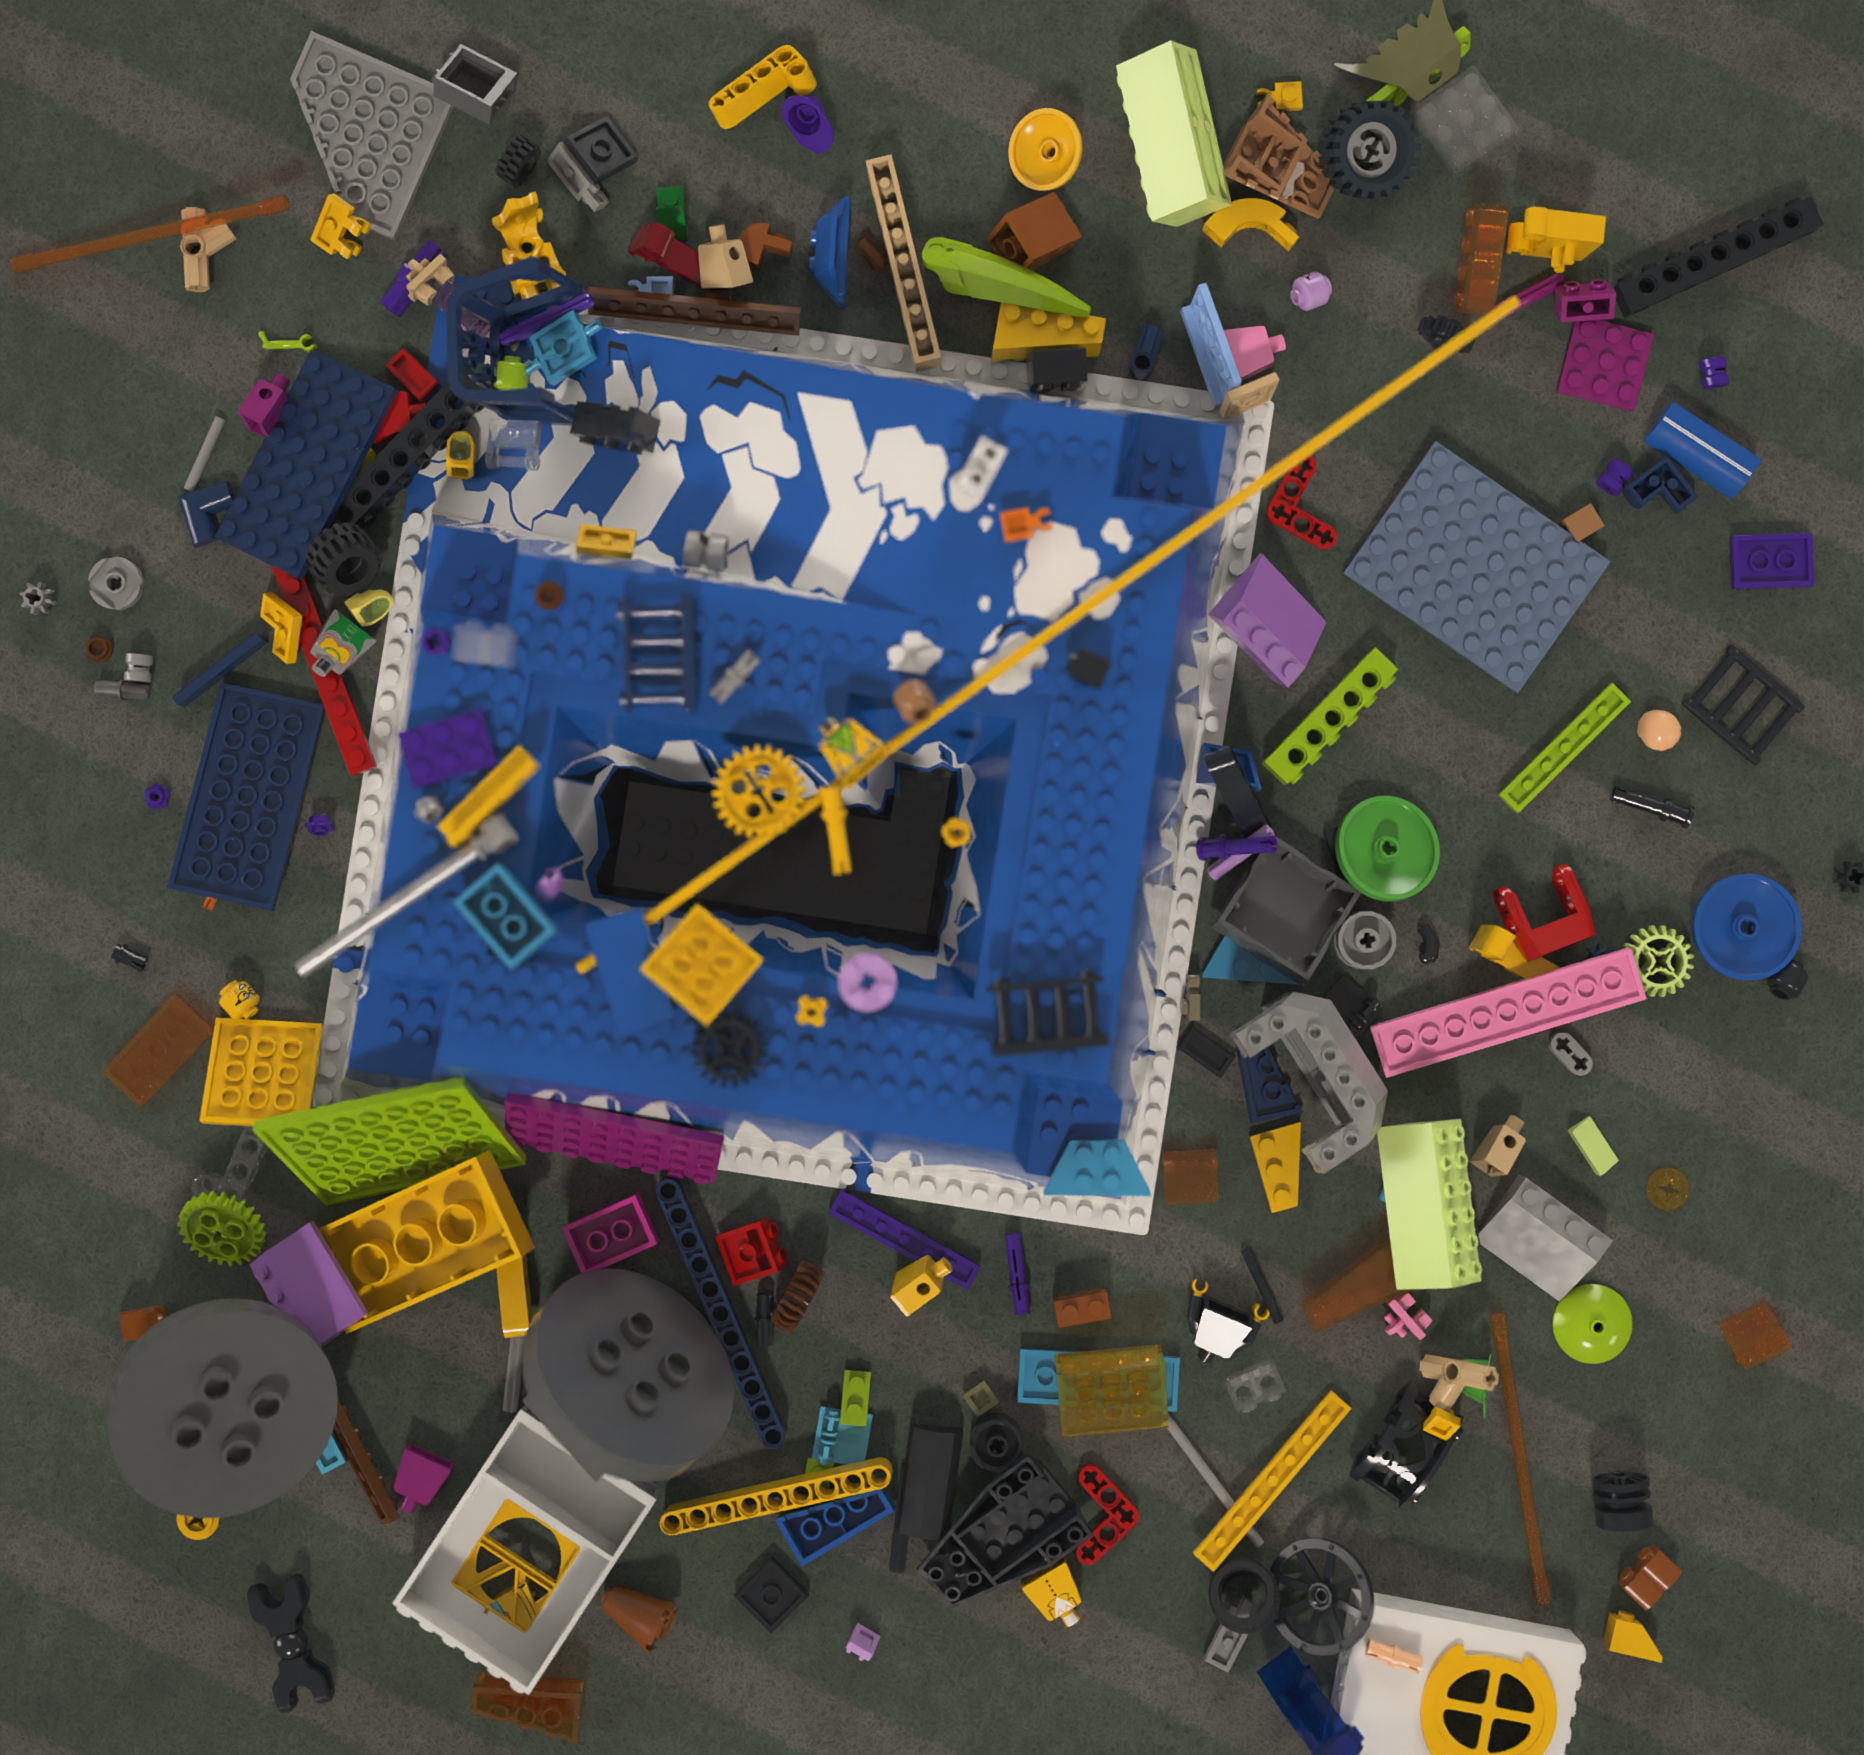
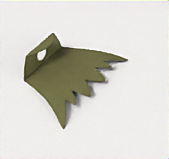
M1433 0L1429 18L1421 13L1417 19L1418 28L1408 23L1397 30L1398 41L1387 38L1378 47L1381 55L1371 54L1364 59L1368 63H1336L1334 65L1362 77L1402 87L1412 99L1419 102L1458 73L1461 60V44L1455 37L1448 22L1443 0ZM1435 69H1440L1441 76L1429 83L1430 73Z

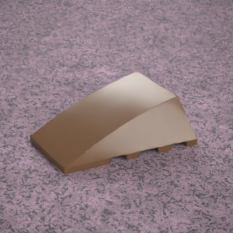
M1267 95L1241 128L1223 164L1224 174L1226 177L1318 219L1321 217L1334 191V188L1329 184L1333 178L1324 177L1322 171L1327 169V165L1319 164L1318 157L1321 154L1310 149L1306 144L1308 139L1302 133L1297 134L1288 123L1290 121L1288 116L1284 112L1280 114L1272 105L1274 100Z

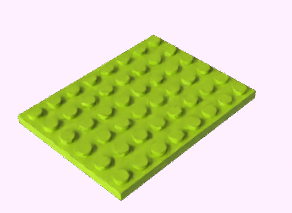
M453 1077L446 1081L425 1083L422 1086L408 1089L400 1088L389 1093L372 1094L369 1097L356 1100L348 1099L341 1103L320 1105L317 1108L303 1111L296 1110L280 1116H268L253 1123V1131L326 1206L403 1190L488 1150H491L499 1170L526 1165L525 1153L464 1077Z

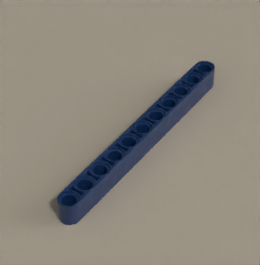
M666 1177L657 1185V1198L715 1334L726 1352L731 1371L763 1445L768 1449H778L782 1446L786 1437V1428L684 1188L678 1179ZM665 1183H671L675 1186L676 1194L674 1196H667L663 1192V1185ZM678 1207L684 1209L687 1215L686 1219L682 1221L675 1219L673 1210ZM687 1232L694 1233L697 1237V1243L688 1245L684 1241V1234ZM696 1257L705 1258L708 1264L707 1268L698 1269L694 1265V1259ZM708 1281L716 1283L718 1292L713 1294L706 1292L704 1284ZM717 1306H724L728 1310L729 1314L726 1318H719L715 1314ZM730 1330L735 1331L739 1336V1340L737 1342H729L725 1337V1333ZM739 1355H744L749 1359V1365L741 1367L736 1363L735 1358ZM756 1380L760 1385V1389L750 1391L746 1387V1382ZM761 1404L767 1405L770 1408V1414L760 1415L756 1407ZM776 1429L780 1432L781 1437L778 1440H771L767 1436V1431Z

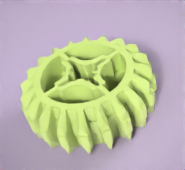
M1648 926L1647 931L1645 929L1638 930L1639 937L1631 935L1630 940L1634 944L1625 943L1623 946L1624 948L1630 947L1632 949L1644 992L1647 991L1648 996L1654 997L1656 993L1660 997H1665L1667 991L1670 994L1676 993L1675 986L1683 988L1684 982L1681 978L1690 979L1691 976L1686 973V969L1694 968V965L1688 964V959L1694 958V955L1686 954L1691 945L1682 944L1685 937L1683 935L1676 936L1675 929L1667 931L1666 926H1659L1658 929L1655 926ZM1660 939L1668 943V945L1656 951L1654 948L1648 947L1647 943ZM1640 953L1644 957V965L1639 968L1638 963ZM1674 954L1676 956L1675 969L1671 966L1670 962ZM1654 956L1661 957L1659 959L1660 966H1654L1656 963ZM1658 971L1668 979L1660 983H1653L1646 978Z

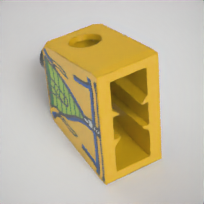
M828 718L819 728L827 737L819 746L847 790L852 788L889 755L881 741L851 719L846 720L839 726L833 718Z

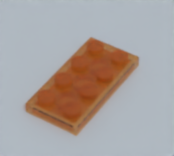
M174 994L102 1073L135 1104L143 1108L214 1033V1027L179 994Z

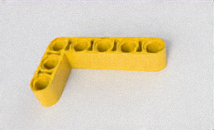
M1481 925L1469 946L1470 950H1475L1481 953V956L1487 960L1504 966L1505 970L1517 977L1529 978L1560 968L1542 957L1527 962L1513 943L1516 936L1496 925Z

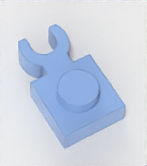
M673 276L647 277L646 284H641L638 280H630L628 285L630 288H638V291L674 295L675 279Z

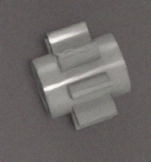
M42 582L37 584V588L28 583V589L20 593L24 600L21 606L24 608L31 607L30 613L38 615L39 610L49 614L48 607L56 605V602L52 601L51 597L55 591L46 589V584ZM35 596H41L40 601H34Z

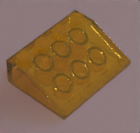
M1161 1344L1054 1354L1062 1438L1169 1428L1166 1371Z

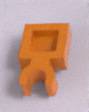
M1029 508L1000 513L1005 543L1034 538L1033 529H1038L1042 532L1052 530V523L1044 525L1040 522V518L1044 515H1049L1050 510L1042 508L1035 515L1031 516Z

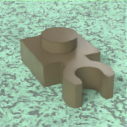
M1186 975L1185 999H1181L1180 1012L1181 1015H1184V1020L1200 1021V975Z

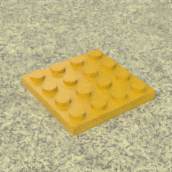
M216 1017L199 1121L202 1124L253 1126L254 1121L265 1119L268 1116H280L296 1110L313 1109L324 1025L321 1023L252 1019L234 1020L232 1018Z

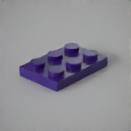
M1812 533L1733 535L1729 537L1731 590L1814 586Z
M481 709L397 733L413 789L498 766L484 712Z

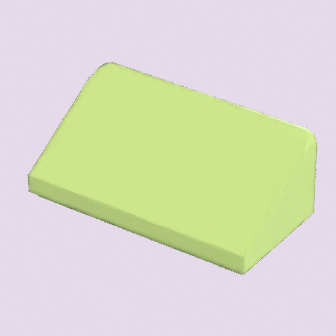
M1590 1116L1567 1130L1596 1175L1602 1176L1619 1161Z

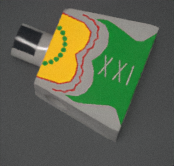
M335 609L325 621L310 650L311 654L318 659L312 666V669L322 677H325L331 669L341 675L366 654L376 640Z

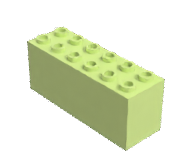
M1169 41L1116 65L1118 72L1117 83L1122 90L1124 98L1123 109L1128 116L1130 124L1129 135L1134 142L1136 151L1135 161L1140 168L1142 177L1141 187L1146 194L1148 203L1146 209L1151 220L1177 227L1232 205L1197 50Z
M1461 1119L1404 1123L1381 1127L1377 1132L1396 1290L1455 1288L1480 1282L1482 1267L1478 1257V1238L1474 1226L1475 1212L1471 1202V1183L1467 1170L1468 1158L1465 1153L1464 1129Z

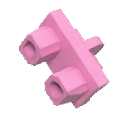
M1406 1290L1401 1291L1394 1297L1389 1295L1384 1300L1398 1316L1394 1318L1391 1313L1384 1316V1319L1389 1323L1385 1328L1388 1335L1397 1332L1403 1338L1407 1335L1406 1330L1403 1328L1405 1324L1419 1340L1426 1336L1423 1331L1429 1326L1432 1319L1423 1309L1417 1311L1412 1317L1405 1312L1416 1302Z

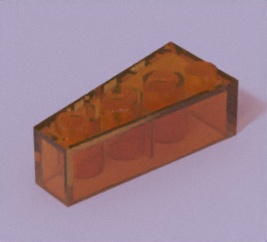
M1481 203L1467 206L1465 237L1462 243L1463 258L1458 271L1460 290L1456 291L1454 307H1458L1457 313L1486 316L1495 309L1509 206Z
M1385 1238L1299 1304L1310 1329L1316 1333L1413 1290H1396L1391 1241Z
M478 1673L472 1688L471 1713L503 1723L509 1721L520 1725L519 1728L525 1730L535 1729L544 1732L545 1736L556 1738L557 1736L569 1740L568 1743L578 1745L582 1732L585 1680L540 1677L528 1695L525 1692L519 1693L510 1686V1682L503 1677L497 1678L490 1673Z

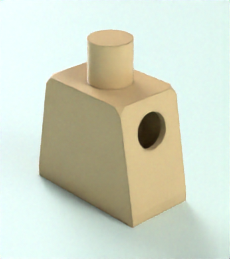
M725 224L710 226L711 242L700 244L698 247L701 288H729L752 283L753 278L742 241L740 239L727 240Z
M1510 1115L1505 1125L1493 1126L1469 1162L1489 1176L1507 1175L1526 1141L1523 1136L1518 1134L1524 1122L1518 1117Z

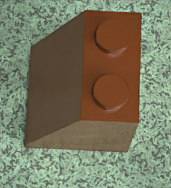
M1052 192L1006 213L986 240L995 255L1035 271L1073 248L1082 236L1077 225L1073 223L1065 210L1064 204L1059 200L1056 193Z

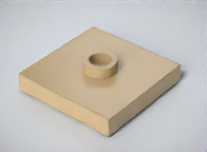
M1276 372L1228 391L1219 410L1222 419L1226 420L1269 402L1279 383Z

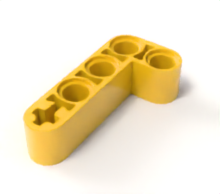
M784 45L716 93L710 99L709 107L719 126L723 129H729L736 126L790 86L798 95H808L816 88L817 82L807 61L794 47Z
M526 1254L496 1268L502 1329L505 1338L525 1336L528 1326L533 1319Z

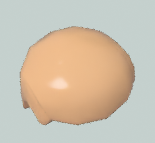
M1654 709L1646 712L1640 718L1637 733L1648 748L1665 751L1672 748L1679 741L1681 726L1673 714Z

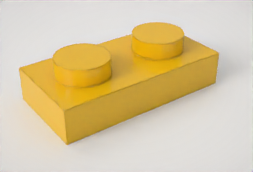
M580 524L576 542V553L632 559L637 539L636 530Z

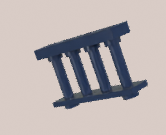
M680 594L681 602H676V605L632 606V599L629 596H622V604H618V620L623 621L625 690L620 691L621 708H625L626 713L635 714V704L679 703V706H684L686 713L698 712L695 597L693 594ZM676 616L677 619H681V631H677V634L633 635L632 618ZM677 645V648H682V660H678L677 663L634 664L633 647ZM678 674V677H683V688L678 689L677 692L634 693V675Z

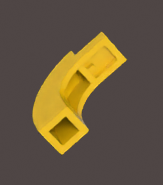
M1245 198L1231 202L1232 205L1216 211L1205 222L1202 229L1221 248L1236 232L1245 228L1264 230L1288 252L1299 239L1295 228L1289 223L1281 221L1286 214L1283 208L1270 201L1257 198Z

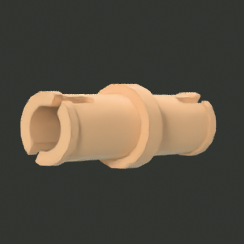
M1373 1639L1368 1640L1365 1650L1366 1657L1386 1662L1392 1668L1398 1666L1417 1674L1420 1673L1423 1656L1400 1650V1646L1397 1645L1391 1647L1373 1641Z

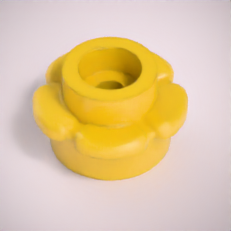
M960 818L950 819L948 824L943 827V837H946V842L950 846L964 845L970 839L969 833L971 828L966 821L962 822ZM959 830V835H955L954 831Z

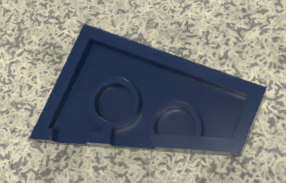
M1235 1044L1250 1123L1303 1113L1300 1105L1296 1103L1291 1094L1292 1091L1289 1085L1285 1083L1280 1074L1278 1065L1268 1047L1251 1058L1248 1056L1243 1058Z

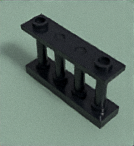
M1096 970L1079 972L1078 978L1010 984V979L992 980L993 985L987 986V992H996L1000 1028L998 1043H992L993 1056L1110 1046L1109 1034L1102 1033V1029L1098 1028L1094 985L1097 982H1104V977L1102 975L1096 976ZM1083 984L1087 1029L1084 1030L1085 1035L1073 1036V1031L1069 1029L1065 985ZM1054 987L1058 1032H1055L1056 1038L1044 1039V1034H1041L1037 988ZM1025 989L1029 1035H1026L1027 1040L1015 1041V1036H1012L1008 991Z

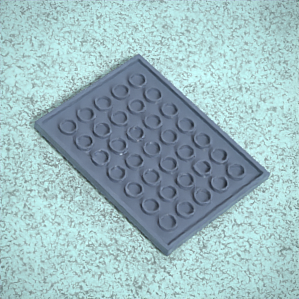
M1435 441L1343 574L1503 685L1518 693L1611 561L1582 541L1576 542L1569 532Z

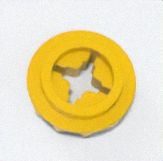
M179 1514L176 1517L179 1530L183 1535L193 1540L208 1538L219 1527L220 1517L203 1518L204 1524L200 1521L190 1524L194 1517Z

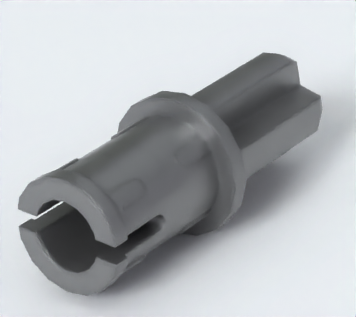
M97 679L94 685L96 696L118 697L119 700H124L125 698L148 700L151 694L149 685L127 683L124 679H121L119 682Z

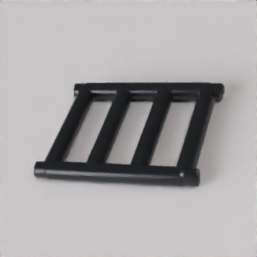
M1730 645L1726 650L1727 655L1694 695L1691 698L1687 697L1681 704L1747 761L1756 766L1761 760L1759 756L1794 714L1803 711L1805 706L1740 650ZM1736 661L1747 673L1711 715L1708 714L1699 704ZM1757 679L1768 689L1730 732L1719 721L1750 684ZM1775 696L1779 697L1788 706L1753 748L1750 749L1739 739Z

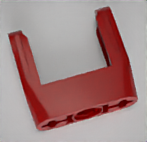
M1565 863L1552 869V883L1566 911L1567 917L1532 930L1516 894L1506 886L1493 891V900L1506 930L1516 936L1513 943L1527 962L1596 935L1587 901L1572 869Z

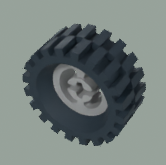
M1363 101L1351 103L1352 106H1344L1339 110L1341 115H1333L1328 120L1333 126L1324 127L1322 135L1327 136L1326 142H1319L1318 149H1324L1325 156L1318 158L1319 164L1327 165V169L1322 171L1324 177L1333 178L1329 184L1334 189H1341L1339 193L1346 196L1379 199L1381 196L1388 197L1393 195V190H1401L1406 185L1402 179H1411L1414 172L1410 170V167L1418 166L1420 158L1414 157L1415 151H1421V143H1415L1414 137L1420 136L1418 128H1410V125L1415 121L1411 116H1402L1406 110L1401 106L1393 107L1394 103L1388 101ZM1370 130L1378 137L1379 141H1374V137L1360 138V135L1364 131ZM1354 159H1359L1358 162H1373V166L1364 170L1357 165Z

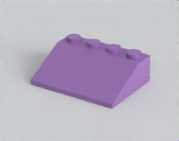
M1261 553L1208 614L1270 679L1287 688L1306 668L1327 623Z
M314 1221L309 1222L249 1265L273 1306L299 1319L317 1338L321 1347L331 1342L368 1314V1311Z

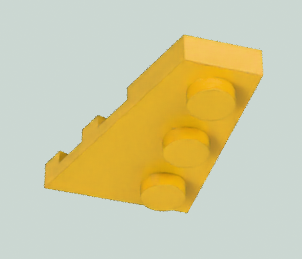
M1300 1121L1249 1136L1271 1213L1298 1206Z

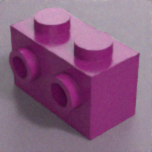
M1592 280L1587 284L1566 282L1564 285L1555 286L1554 313L1561 323L1614 319L1616 292L1609 282L1605 280Z

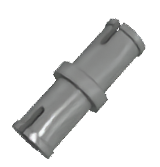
M748 649L731 669L728 667L724 671L726 673L725 676L709 691L715 698L724 690L717 698V701L722 705L739 685L742 687L746 683L744 679L761 662L754 656L746 664L753 656V653Z

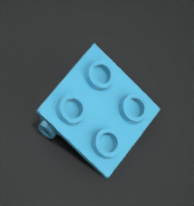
M821 1406L812 1459L819 1460V1463L823 1465H829L830 1462L847 1465L864 1461L873 1415L867 1414L866 1426L840 1424L841 1409Z

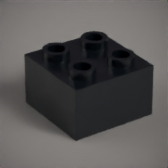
M1086 348L1031 351L1026 356L1028 389L1035 388L1037 393L1051 392V390H1054V387H1061V391H1076L1077 388H1081V385L1087 381Z

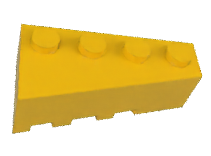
M1001 302L991 363L1008 359L1024 361L1031 351L1086 348V357H1097L1102 346L1106 318L1090 315L1088 317H1077Z

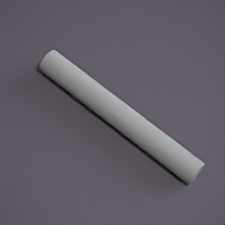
M215 416L184 489L190 492L195 491L223 428L224 419Z

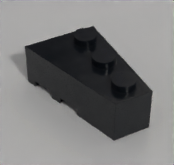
M577 401L570 433L579 437V442L585 445L595 446V443L598 442L603 443L602 447L618 451L619 447H625L629 453L642 455V451L653 453L661 421L636 407L629 406V410L620 409L621 406L618 405L606 407L600 403Z

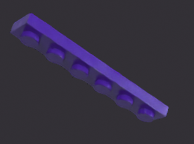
M843 1189L840 1190L828 1212L830 1215L914 1261L926 1255L931 1256L935 1262L946 1258L950 1262L953 1271L944 1277L969 1290L981 1268V1265Z

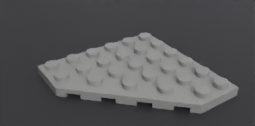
M311 31L290 80L297 93L306 121L312 131L319 154L325 164L334 192L355 208L353 216L362 218L372 224L370 227L371 231L396 241L454 106L433 96V83Z

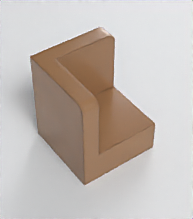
M1591 503L1557 523L1560 527L1565 525L1576 542L1605 526Z

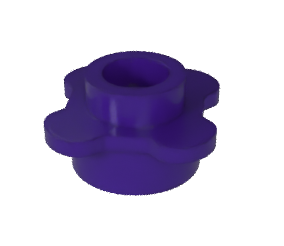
M326 815L309 817V822L305 823V828H308V832L315 836H325L328 834V831H335V827L331 826V818Z

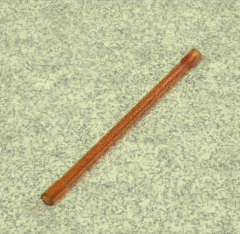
M284 194L252 204L44 252L11 257L10 266L14 273H21L38 269L41 266L262 215L269 216L290 211V203Z
M1497 1311L1496 1314L1490 1312L1489 1318L1492 1336L1495 1340L1531 1562L1535 1602L1537 1604H1548L1552 1602L1549 1580L1545 1570L1508 1342L1505 1311Z

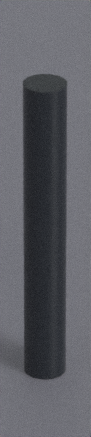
M1248 1247L1241 1250V1254L1269 1310L1273 1323H1280L1284 1319L1251 1248Z

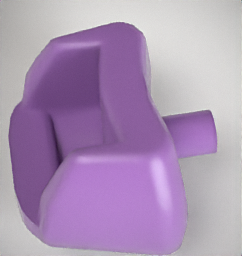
M555 868L547 869L546 874L537 884V892L547 899L557 896L563 887L562 872Z

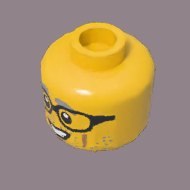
M234 980L219 993L221 995L219 999L220 1006L234 1020L243 1017L248 1020L259 1010L256 1006L260 1002V996L246 981L238 982Z

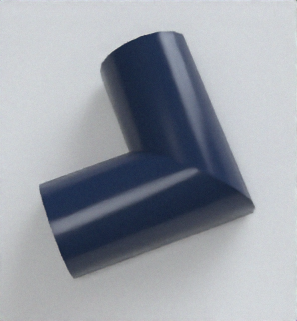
M1667 455L1622 489L1624 497L1636 509H1640L1660 494L1674 514L1680 512L1699 497Z
M228 480L178 496L195 548L219 540L215 538L218 530L213 514L228 510L230 505L234 503L235 497Z

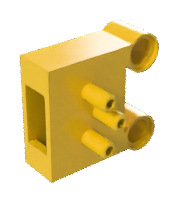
M1543 207L1525 209L1524 223L1516 222L1509 224L1506 252L1508 254L1520 252L1521 255L1551 258V267L1554 268L1556 273H1562L1565 271V265H1573L1574 261H1582L1604 243L1606 216L1550 210Z

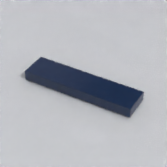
M254 632L174 694L172 699L177 705L186 707L269 642L263 635Z

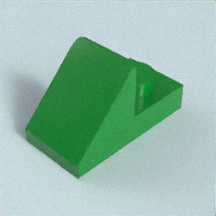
M683 186L658 187V208H656L658 223L672 230L676 234L674 237L676 240H688Z

